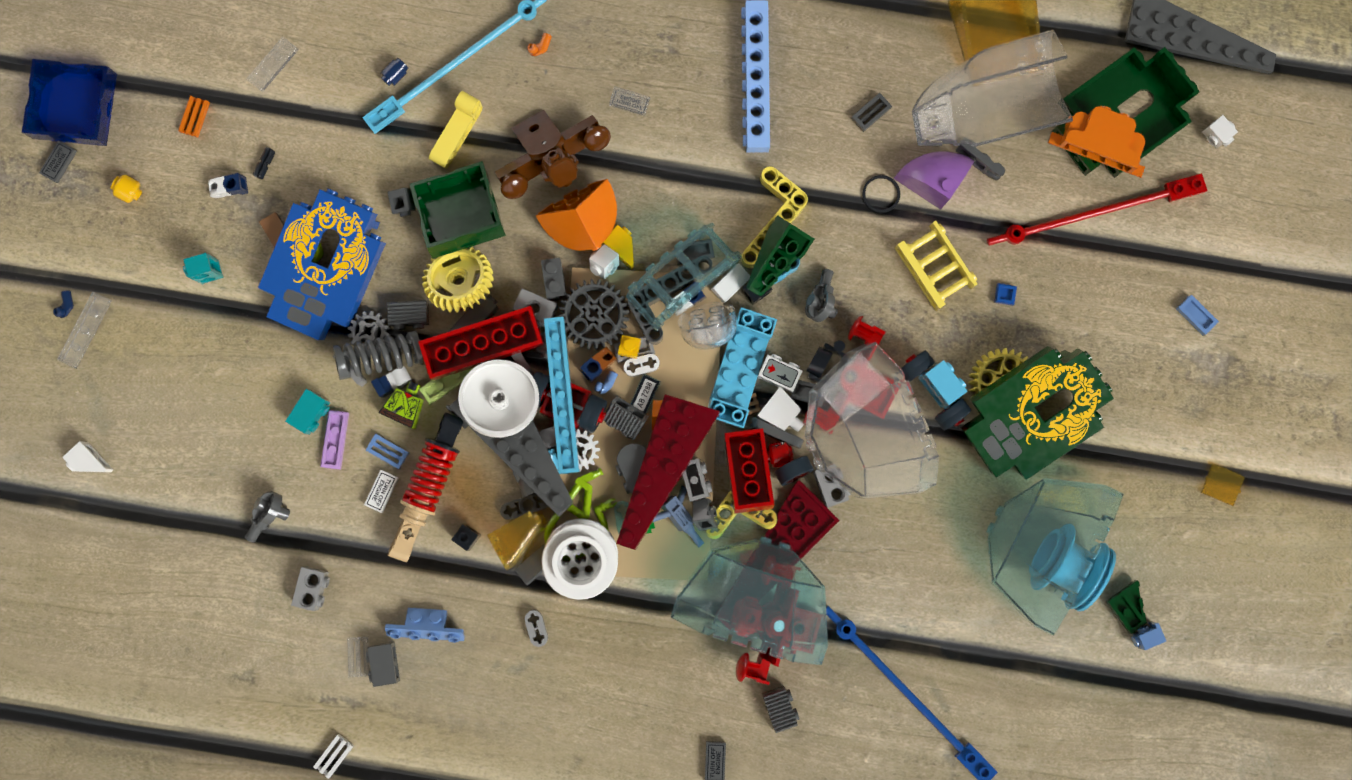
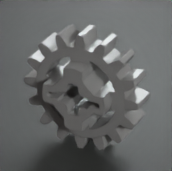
M363 311L362 317L357 314V320L350 321L353 327H348V330L352 331L348 335L349 338H353L351 341L352 345L356 341L362 343L370 339L375 346V340L379 336V331H381L380 338L383 339L384 343L385 338L391 336L386 332L390 329V326L385 325L388 321L386 319L381 320L382 315L378 313L375 316L373 311L369 315ZM366 320H375L376 322L368 323ZM368 328L371 329V335H370V336L367 335V333H368L367 329H368Z

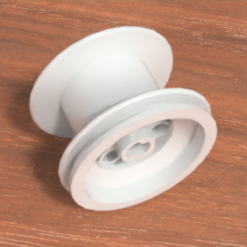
M573 519L559 525L549 536L543 550L542 570L544 577L556 592L567 598L580 600L597 596L609 587L617 572L618 549L612 534L604 526L593 520ZM586 542L589 543L591 546L589 548L583 547L582 543ZM575 543L577 547L570 549L568 545ZM594 552L599 555V558L596 560L591 558V554ZM580 553H584L586 555V559H581V561H578L575 555H580ZM568 555L571 560L564 562L562 557ZM590 565L593 567V571L586 572L585 567ZM572 567H577L579 569V572L577 574H573L570 569Z

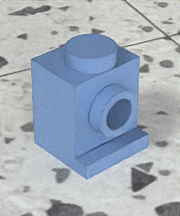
M1149 622V626L1140 627L1138 632L1133 633V636H1131L1133 644L1139 649L1148 650L1166 642L1159 623Z

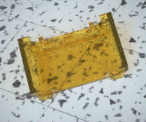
M529 511L487 534L506 570L521 565L544 532L547 520L543 513L539 514L538 511L535 513Z

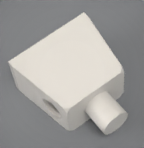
M781 387L778 388L756 416L758 419L784 431L790 426L799 432L804 425L796 417L801 411L800 407Z

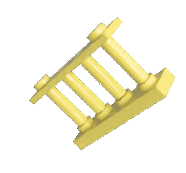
M934 221L929 226L932 231L911 244H906L905 241H902L895 247V250L934 310L937 311L946 305L944 302L945 298L965 285H968L970 289L977 285V278L972 271L969 272L945 235L944 227L938 224L937 221ZM936 237L942 247L923 259L917 260L913 255L914 250ZM947 253L952 263L935 274L927 276L923 270L924 266ZM957 269L963 278L942 292H937L934 287L935 282Z

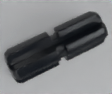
M268 147L264 149L259 159L261 161L258 162L253 172L254 177L261 180L264 179L269 168L267 166L271 164L275 155L273 149Z

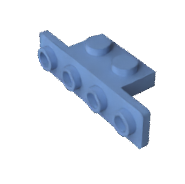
M408 608L405 625L385 624L386 635L394 639L406 637L412 640H419L421 638L431 641L448 640L453 643L464 641L465 639L463 629L445 628L447 610Z

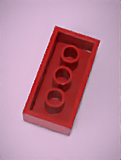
M763 428L724 433L734 514L773 509L774 498Z

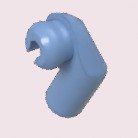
M609 370L604 383H596L595 391L599 392V394H605L613 387L618 374Z

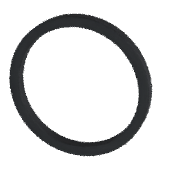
M878 175L869 179L864 185L862 192L866 206L878 213H885L894 209L900 200L901 194L896 181L885 175ZM880 178L892 182L897 190V200L894 205L883 210L872 207L868 203L865 194L868 184Z

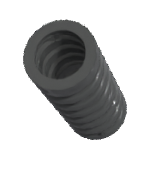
M417 331L408 332L406 340L402 334H397L395 340L392 336H387L385 343L382 338L378 337L375 340V346L370 339L365 341L364 347L360 341H356L354 350L351 344L345 343L343 352L340 346L334 345L333 351L339 380L351 377L350 360L355 375L357 377L361 376L360 357L367 375L372 373L371 356L377 373H381V353L387 370L391 371L393 369L391 349L397 368L402 369L401 346L408 367L413 366V359L415 364L423 365ZM412 345H413V348H414V351H415V354H413V359H412Z

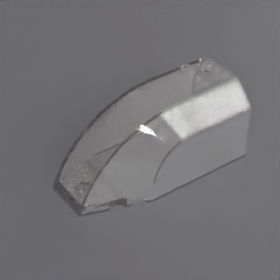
M1050 30L984 49L946 72L929 85L917 99L912 109L918 146H942V144L980 146L1072 122L1073 118L1059 92L1053 62L1067 59V54L1055 31Z

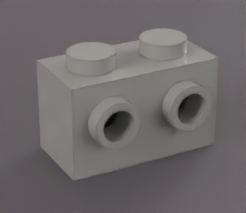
M699 458L691 460L683 473L690 502L711 497L710 492H713L710 480L706 481L704 475L707 473L705 462H701Z

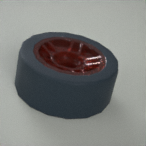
M803 456L783 465L775 471V474L781 486L803 478L811 473L814 468L808 457Z

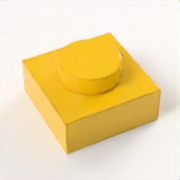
M622 335L618 355L637 359L641 339Z

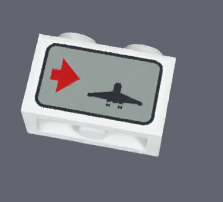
M772 354L771 356L767 355L757 378L792 393L802 370L799 369V365L789 362V364L782 362L781 357Z

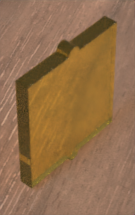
M1212 464L1208 476L1205 477L1206 481L1201 493L1234 506L1238 493H1241L1240 488L1245 477Z

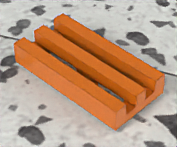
M190 96L178 131L198 138L210 102ZM202 104L203 106H202V108H201V111H200V114H199V117H198V120H197V123H196L194 132H191V131H192V128H193V125H194V122H195L196 119H197V116H198L197 114H198L200 105Z

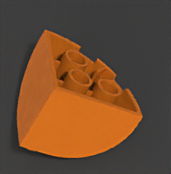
M608 179L590 183L587 185L588 187L581 189L579 192L576 189L564 195L563 200L555 204L551 203L540 211L536 218L546 233L562 246L572 250L595 251L599 249L611 234L617 217L616 198Z

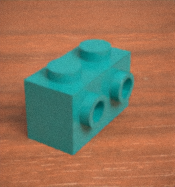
M305 389L285 422L304 434L310 435L311 432L314 433L318 428V421L321 416L327 414L330 402L312 390Z

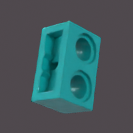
M208 253L183 259L185 275L200 284L224 278L219 260Z

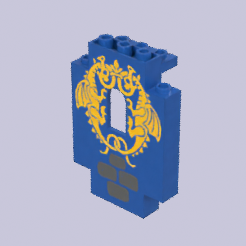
M329 188L326 191L319 190L313 206L301 202L300 205L293 203L258 286L259 289L275 296L266 316L267 318L316 340H325L332 321L344 327H351L352 323L350 321L355 318L386 245L385 242L381 241L382 237L370 233L372 228L378 229L380 222L375 221L378 214L372 212L373 208L362 204L360 207L355 204L356 200L347 196L342 199L337 196L338 192ZM328 229H334L338 232L340 240L331 263L326 268L312 262V259L323 233Z

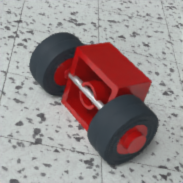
M537 371L533 378L539 392L538 409L541 407L539 412L543 416L554 420L550 376ZM571 383L575 429L577 430L578 427H581L590 432H595L605 418L607 401L593 395L591 391Z

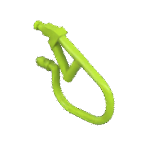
M601 468L578 477L574 486L569 491L573 500L581 488L585 489L583 511L573 504L567 509L580 519H588L590 517L593 486L588 482L600 475H604ZM613 498L603 503L601 502L600 505L594 508L600 524L607 530L608 523L602 511L604 510L605 512L617 504V501L611 504V501L616 500ZM556 513L545 528V544L551 535L553 527L560 518ZM580 553V555H575L576 559L585 556L584 553ZM568 555L562 557L563 561L571 560Z

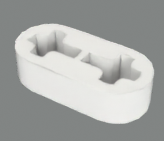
M654 354L639 356L637 359H629L624 364V371L631 377L654 372L659 368V359ZM649 358L657 362L653 368H650L649 365L643 366V363H647ZM629 363L641 365V367L635 369L634 373L631 370H627L630 367Z

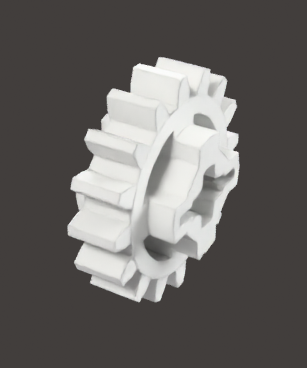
M577 429V445L585 449L582 451L583 459L578 454V459L581 462L579 469L581 471L584 466L588 470V464L595 465L593 459L599 458L595 454L597 451H600V448H595V445L599 442L592 441L593 434L588 437L586 430L581 434L580 430ZM577 437L585 438L589 442L586 444L580 443ZM592 448V455L587 460L586 453Z

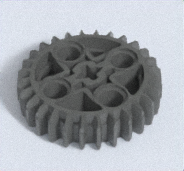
M591 279L590 284L587 285L586 281L583 280L582 287L576 283L577 290L570 288L572 294L565 293L568 300H561L565 307H559V310L564 312L559 317H564L565 326H567L565 331L566 333L570 332L567 336L568 339L574 336V344L581 341L580 347H583L586 343L589 350L591 345H594L596 350H598V344H601L603 348H605L606 342L612 345L611 339L614 338V340L618 341L617 334H624L621 328L627 329V325L623 322H628L629 318L624 315L630 312L629 310H624L628 306V303H622L625 300V296L619 297L621 290L614 292L615 285L608 288V281L601 285L600 279H598L597 284H594L593 279ZM601 291L604 293L594 301L586 292ZM579 296H584L587 299L583 305L576 303ZM607 297H611L614 300L610 306L603 304L604 299ZM572 304H574L580 314L571 322L570 310ZM618 307V321L615 325L608 315ZM590 310L597 312L599 319L594 316L591 317ZM585 316H586L588 322L591 323L590 325H588L587 321L584 319ZM578 323L585 324V329L581 332L575 330V326ZM603 325H612L611 332L604 333L602 331ZM595 328L603 337L588 338L585 335Z

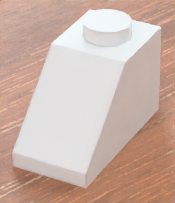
M79 441L62 457L67 462L66 466L71 471H113V468L88 442Z

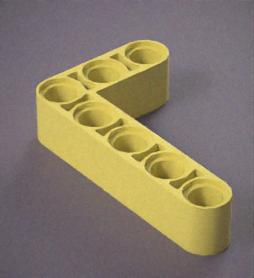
M766 167L762 171L760 181L766 189L784 204L744 250L741 262L746 268L754 267L761 249L757 242L765 239L766 233L777 215L783 218L782 213L789 212L791 218L784 220L792 224L808 202L807 194L774 167ZM772 174L774 176V180H766L765 175ZM786 186L789 191L783 193L779 190V187ZM794 198H801L803 204H795ZM752 254L755 257V261L748 262L745 256Z

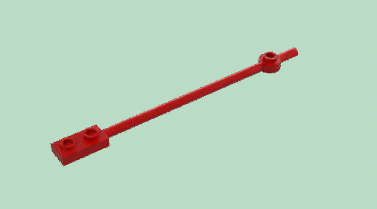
M1201 173L1164 184L1165 190L1027 228H1023L1020 225H1012L1006 230L1005 234L987 238V244L990 246L1007 241L1012 245L1021 243L1026 235L1168 197L1169 202L1205 193L1208 190ZM1017 231L1019 237L1014 236L1013 232Z

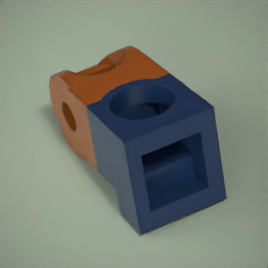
M605 347L585 362L579 371L592 383L617 358L608 347Z

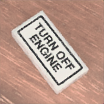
M380 470L364 505L383 513L399 477Z

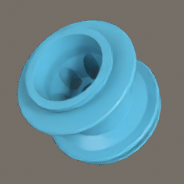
M1067 524L1060 529L1053 530L1039 546L1031 564L1032 586L1034 589L1040 590L1050 582L1057 584L1066 590L1065 604L1067 608L1081 612L1088 609L1098 599L1108 584L1115 567L1116 553L1106 543H1099L1090 550L1074 542L1076 536L1075 526Z

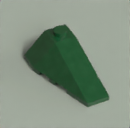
M777 215L766 233L746 288L762 296L778 281V277L784 271L787 272L791 269L790 265L794 261L800 260L806 254L815 239Z

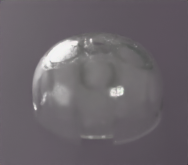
M709 302L695 306L694 311L687 315L683 313L678 319V325L684 341L690 346L702 350L714 349L726 344L732 339L737 330L735 309L733 305H723V302ZM705 309H709L710 317L708 319L706 317Z

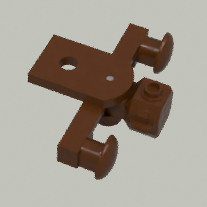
M545 110L512 127L514 134L527 153L494 172L501 183L502 195L507 199L522 197L528 189V181L540 174L545 182L549 181L559 188L570 186L573 180L577 179L578 172L577 164L579 162L574 154L585 148L590 151L604 149L611 139L609 129L605 126H600L596 118L591 115L560 133Z

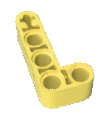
M461 91L455 100L456 110L429 155V160L445 169L452 163L483 108L480 100L464 91Z

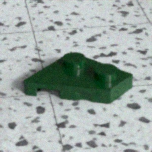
M1134 580L1106 601L1129 634L1134 633L1147 623L1146 615L1143 611V599L1140 597V582L1138 580Z

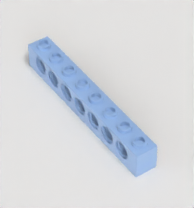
M746 0L745 7H741V19H745V25H742L741 36L745 37V43H742V55H745V62H742V73H745V80H742V92H746V98H742V110H746V117L742 118V127L746 128V135H743V147H746V153L769 152L768 0ZM756 19L759 21V24L754 25L750 21ZM756 37L759 39V42L753 43L750 39ZM755 55L758 56L760 60L753 61L750 57ZM758 74L760 78L755 80L751 78V75ZM758 92L760 97L754 98L751 96V93ZM758 110L761 115L753 116L751 111ZM757 128L761 133L754 135L751 130Z

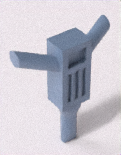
M681 486L678 497L670 496L661 507L663 511L658 513L653 522L669 517L678 531L687 533L697 547H700L704 542L694 529L691 515L682 505L687 489Z

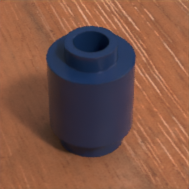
M397 58L392 60L380 72L383 75L381 79L388 86L391 84L395 86L407 74L406 71L409 68L403 61Z

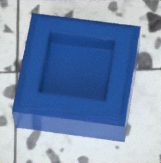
M998 283L994 303L1013 306L1015 304L1017 286Z

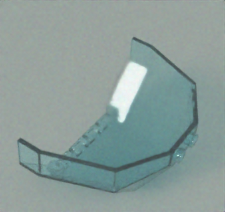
M1043 478L1005 502L1004 506L999 505L995 516L998 518L995 524L990 523L986 531L989 534L987 543L991 584L1033 627L1050 636H1054L1075 600L1074 594L1078 595L1084 583L1077 576L1087 577L1093 563L1086 560V558L1096 559L1102 545L1095 542V540L1105 541L1110 530L1108 527L1112 526L1124 495L1123 493L1102 484Z
M761 536L760 539L753 538L712 548L676 596L671 618L706 635L714 633L713 638L726 642L728 636L732 635L730 643L745 648L748 641H751L750 649L766 654L767 648L770 647V656L784 659L785 656L786 660L791 662L822 665L828 647L825 586L795 551L790 549L791 545L779 542V545L771 543L772 539Z

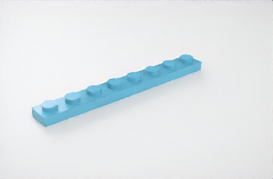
M563 316L544 319L559 474L580 472L565 321Z

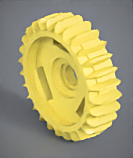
M473 247L446 254L436 259L431 258L432 264H426L428 270H423L425 276L422 277L424 282L422 285L426 296L437 308L440 307L443 311L447 309L450 313L453 309L458 313L461 308L466 312V307L470 306L473 309L474 303L480 305L479 300H485L484 294H490L488 288L493 287L491 282L494 279L491 265L486 256L481 254L479 250L475 251ZM480 273L479 280L473 287L476 274ZM464 278L462 284H454L456 279ZM444 289L452 296L442 295L437 290Z

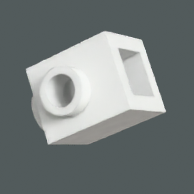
M1222 115L1203 130L1202 133L1206 136L1209 144L1217 149L1222 145L1226 147L1234 141L1233 136L1238 131L1235 129V125Z
M604 244L597 252H593L589 258L591 272L605 280L619 266V254Z

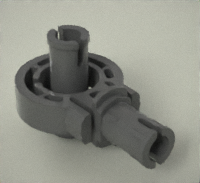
M830 269L821 271L819 284L815 285L814 290L806 300L805 314L815 322H822L827 317L830 319L835 318L838 313V309L834 307V288L831 286L834 272Z
M270 491L264 493L256 500L252 510V525L244 535L246 540L255 543L262 530L268 529L276 517L284 521L287 520L290 509L281 506V494Z

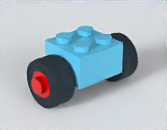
M926 350L917 356L913 354L906 359V364L898 371L906 382H910L917 376H920L919 380L941 408L944 407V410L935 417L943 430H947L953 425L956 427L965 421L964 417L972 410L963 398H958L967 392L966 384L953 373L955 370L952 365L943 360L925 372L935 363Z

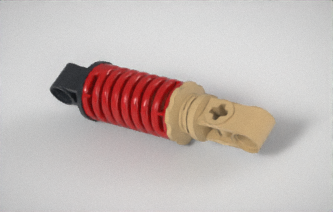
M445 412L435 439L425 438V445L427 447L422 449V453L426 456H419V461L423 463H416V468L420 470L415 469L413 471V474L418 477L412 476L410 478V481L415 484L409 483L407 485L410 490H405L404 496L400 500V503L405 507L403 513H400L399 516L402 521L389 548V557L407 562L420 527H425V520L428 515H435L436 506L434 504L439 502L437 496L442 495L441 490L444 489V483L448 480L446 476L450 475L449 469L453 467L452 462L456 460L457 455L460 453L457 448L453 447L463 425V420L460 417ZM408 528H410L412 534H408L407 537H405L403 531H407Z

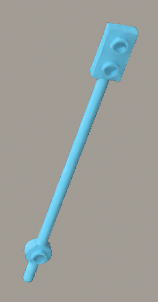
M523 0L518 5V13L400 99L396 100L392 95L362 118L374 134H376L405 113L402 108L403 105L521 19L526 21L534 19L537 14L536 8L547 0H534L533 2L531 0ZM529 9L531 12L526 14L524 13L525 10Z

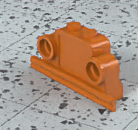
M1107 106L1095 107L1089 114L1078 112L1070 117L1065 124L1066 129L1063 136L1054 132L1050 135L1049 144L1139 178L1143 175L1145 166L1139 165L1145 146V138L1142 134L1134 132L1136 122L1128 114L1111 111V108Z

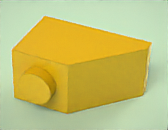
M617 225L603 242V245L605 244L617 252L619 259L632 270L634 268L633 241L630 236L632 233L623 226L621 228Z

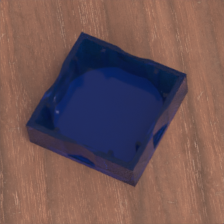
M32 59L29 97L25 106L21 133L37 140L107 146L117 73L108 66L73 65L59 61Z

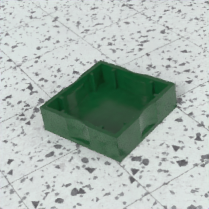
M483 161L458 168L448 174L433 176L410 183L414 203L420 214L421 229L426 247L432 259L506 236Z

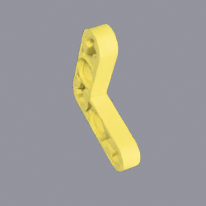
M731 491L716 510L717 515L714 517V520L717 518L720 522L718 532L714 531L711 533V529L706 530L707 536L711 539L721 537L736 516L734 509L730 506L733 501ZM771 509L762 511L763 516L767 518L769 515L772 516V522L768 521L767 523L765 518L760 515L761 510L755 513H741L765 529H771L777 523V515ZM722 510H729L731 513L728 518H722L719 514Z

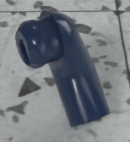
M70 290L61 292L63 303L60 307H56L53 310V314L56 317L65 318L73 309L74 304Z

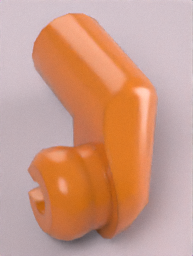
M543 33L540 43L529 44L527 50L530 55L538 56L548 50L552 36L548 33Z

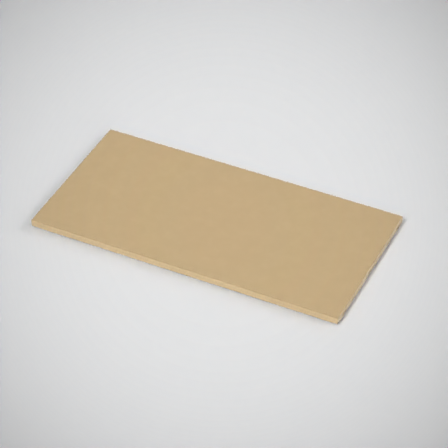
M572 268L571 288L577 290L576 283L582 287L583 280L586 281L587 285L590 284L591 279H593L594 284H597L598 279H600L601 285L608 281V288L615 285L614 292L621 290L619 297L625 296V300L622 303H628L629 294L666 275L667 272L616 270L604 280L600 276L594 275L590 268ZM681 274L685 279L692 277V274ZM707 275L696 281L707 298L678 316L675 315L668 302L687 287L649 306L663 331L662 342L653 345L654 355L658 357L660 363L659 368L654 372L635 377L628 376L624 371L625 362L618 363L616 359L613 364L590 383L579 371L580 367L596 353H599L603 347L601 344H598V350H596L594 345H591L589 350L586 343L583 347H580L581 341L574 344V336L568 339L567 351L571 383L591 391L593 395L605 399L607 401L605 412L616 396L631 404L644 375L659 381V385L646 412L649 418L635 440L625 437L621 431L609 427L603 421L595 432L592 433L594 435L592 441L599 442L595 445V448H600V451L595 453L599 458L593 459L595 465L589 463L588 470L583 466L580 472L560 474L569 492L578 477L601 468L604 475H600L588 482L593 486L590 517L588 519L600 523L594 508L608 499H616L611 501V504L617 501L614 507L607 509L605 512L604 510L602 511L608 523V531L612 534L615 542H617L632 496L631 493L627 494L623 485L626 480L623 475L619 476L615 467L618 465L617 456L620 450L629 444H639L647 450L653 432V400H663L666 394L705 407L709 405L719 371L722 301L714 294L711 288L724 275ZM667 280L665 286L672 288L675 286V282ZM656 289L648 291V295L651 297H655L659 293ZM588 291L586 293L595 301L604 292ZM579 296L576 303L583 305L587 299L584 296ZM607 297L604 299L603 304L610 306L614 300L611 297ZM634 298L631 304L638 306L642 301L639 298ZM572 304L570 310L571 322L580 314L574 304ZM627 306L624 310H629L630 313L624 316L628 317L629 321L623 322L627 325V329L621 328L624 333L623 335L634 338L643 337V332L629 306ZM618 307L608 315L615 325L618 321ZM590 310L591 317L594 316L599 319L597 312ZM647 314L640 317V320L644 323L649 322L651 319ZM585 316L584 319L587 321L588 325H590L591 323L588 322V320H587V318H586V316ZM578 323L575 326V330L578 332L585 329V324ZM605 324L602 327V331L609 333L613 327L610 324ZM595 328L585 335L588 338L603 337ZM652 331L649 335H651V339H657L660 333ZM617 334L618 341L614 340V338L611 339L612 345L608 342L605 343V347H608L615 356L613 344L621 342L622 335ZM649 358L647 363H643V366L649 365L650 368H653L657 362ZM629 363L630 367L627 370H631L634 373L635 369L641 367V365ZM609 370L617 373L618 376L609 391L605 394H599V392L595 391L596 383H604ZM715 420L709 433H707L701 446L691 459L699 458L701 462H705L707 473L704 475L706 481L710 480L712 490L717 420ZM578 438L580 443L586 444L589 442L585 438ZM577 445L578 454L583 459L582 451L585 449ZM592 448L586 453L587 460L592 455ZM683 475L671 491L669 497H678L681 486L686 488ZM581 488L573 499V505L582 511L584 488ZM686 492L682 505L693 518V502H690ZM710 492L711 497L707 498L713 502V492ZM566 510L557 521L556 528L567 521L580 518ZM669 517L654 522L655 528L651 529L652 533L645 534L636 550L616 544L618 549V566L615 577L709 581L711 538L707 536L706 530L699 531L694 523L695 531L704 542L700 547H697L687 533L678 531ZM575 543L568 545L570 549L577 547ZM582 543L585 548L591 546L589 543ZM594 552L591 554V558L596 560L599 558V555ZM586 555L577 560L581 561V559H586ZM588 565L585 567V571L592 572L593 567ZM572 567L570 569L573 574H577L579 572V569L577 567Z

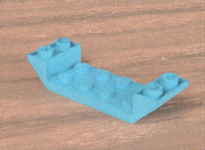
M742 307L740 308L732 327L709 400L708 408L720 411L719 417L716 420L744 428L749 413L748 406L777 319Z

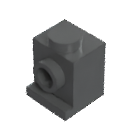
M411 188L388 191L392 214H400V217L411 216V211H416Z
M708 498L693 501L692 521L698 530L718 528V524L714 520L717 512L715 506H712V501Z

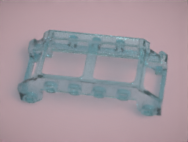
M713 222L702 226L698 231L694 229L690 232L686 241L680 240L673 247L674 250L671 253L665 252L659 258L660 262L656 265L655 263L649 265L645 270L646 273L627 288L629 290L626 295L627 299L656 331L676 311L723 272L733 268L742 259L743 256L739 251L733 253L713 231L715 226ZM708 235L725 254L726 258L708 273L703 274L683 251L697 239L700 241ZM676 257L696 279V283L679 297L673 299L654 279L653 275ZM644 283L652 289L666 306L665 310L655 320L633 297L642 288Z

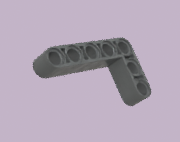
M699 256L629 294L627 299L629 309L649 343L657 345L663 340L662 328L649 306L709 275L712 271V260L708 256ZM701 262H705L709 267L706 270H702L698 265ZM684 271H689L692 277L685 279L681 274ZM672 280L675 282V286L668 288L665 286V282ZM656 289L659 293L657 296L651 297L648 295V291ZM634 298H639L642 302L640 305L634 306L631 304V301ZM647 314L651 319L649 322L644 323L640 320V317ZM650 332H659V338L651 339L649 337Z

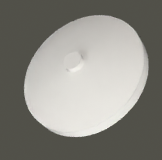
M491 360L476 366L465 376L459 389L458 401L461 414L472 429L489 437H507L522 431L531 423L538 410L539 392L533 376L524 367L507 360Z

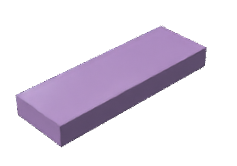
M328 411L320 467L341 470L349 418L348 412Z

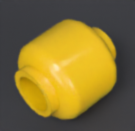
M128 175L117 176L110 188L113 190V196L126 203H130L134 199L137 201L142 194L140 182Z

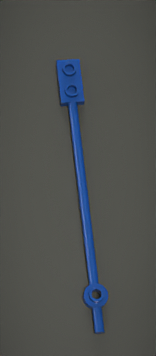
M829 606L824 608L823 612L836 624L837 635L842 639H850L959 751L955 757L977 780H991L998 773L970 743L964 746L855 634L856 626L852 621L848 619L842 620ZM845 626L850 628L848 633L843 632Z

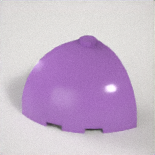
M931 152L907 163L897 173L894 180L941 210L970 170L974 160L955 152Z

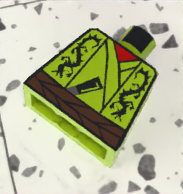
M410 381L405 391L396 387L380 409L379 414L407 427L416 429L424 402L423 399L416 396L420 385Z

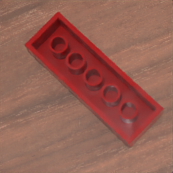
M531 306L418 341L431 380H437L474 368L487 361L499 360L544 345L534 310Z

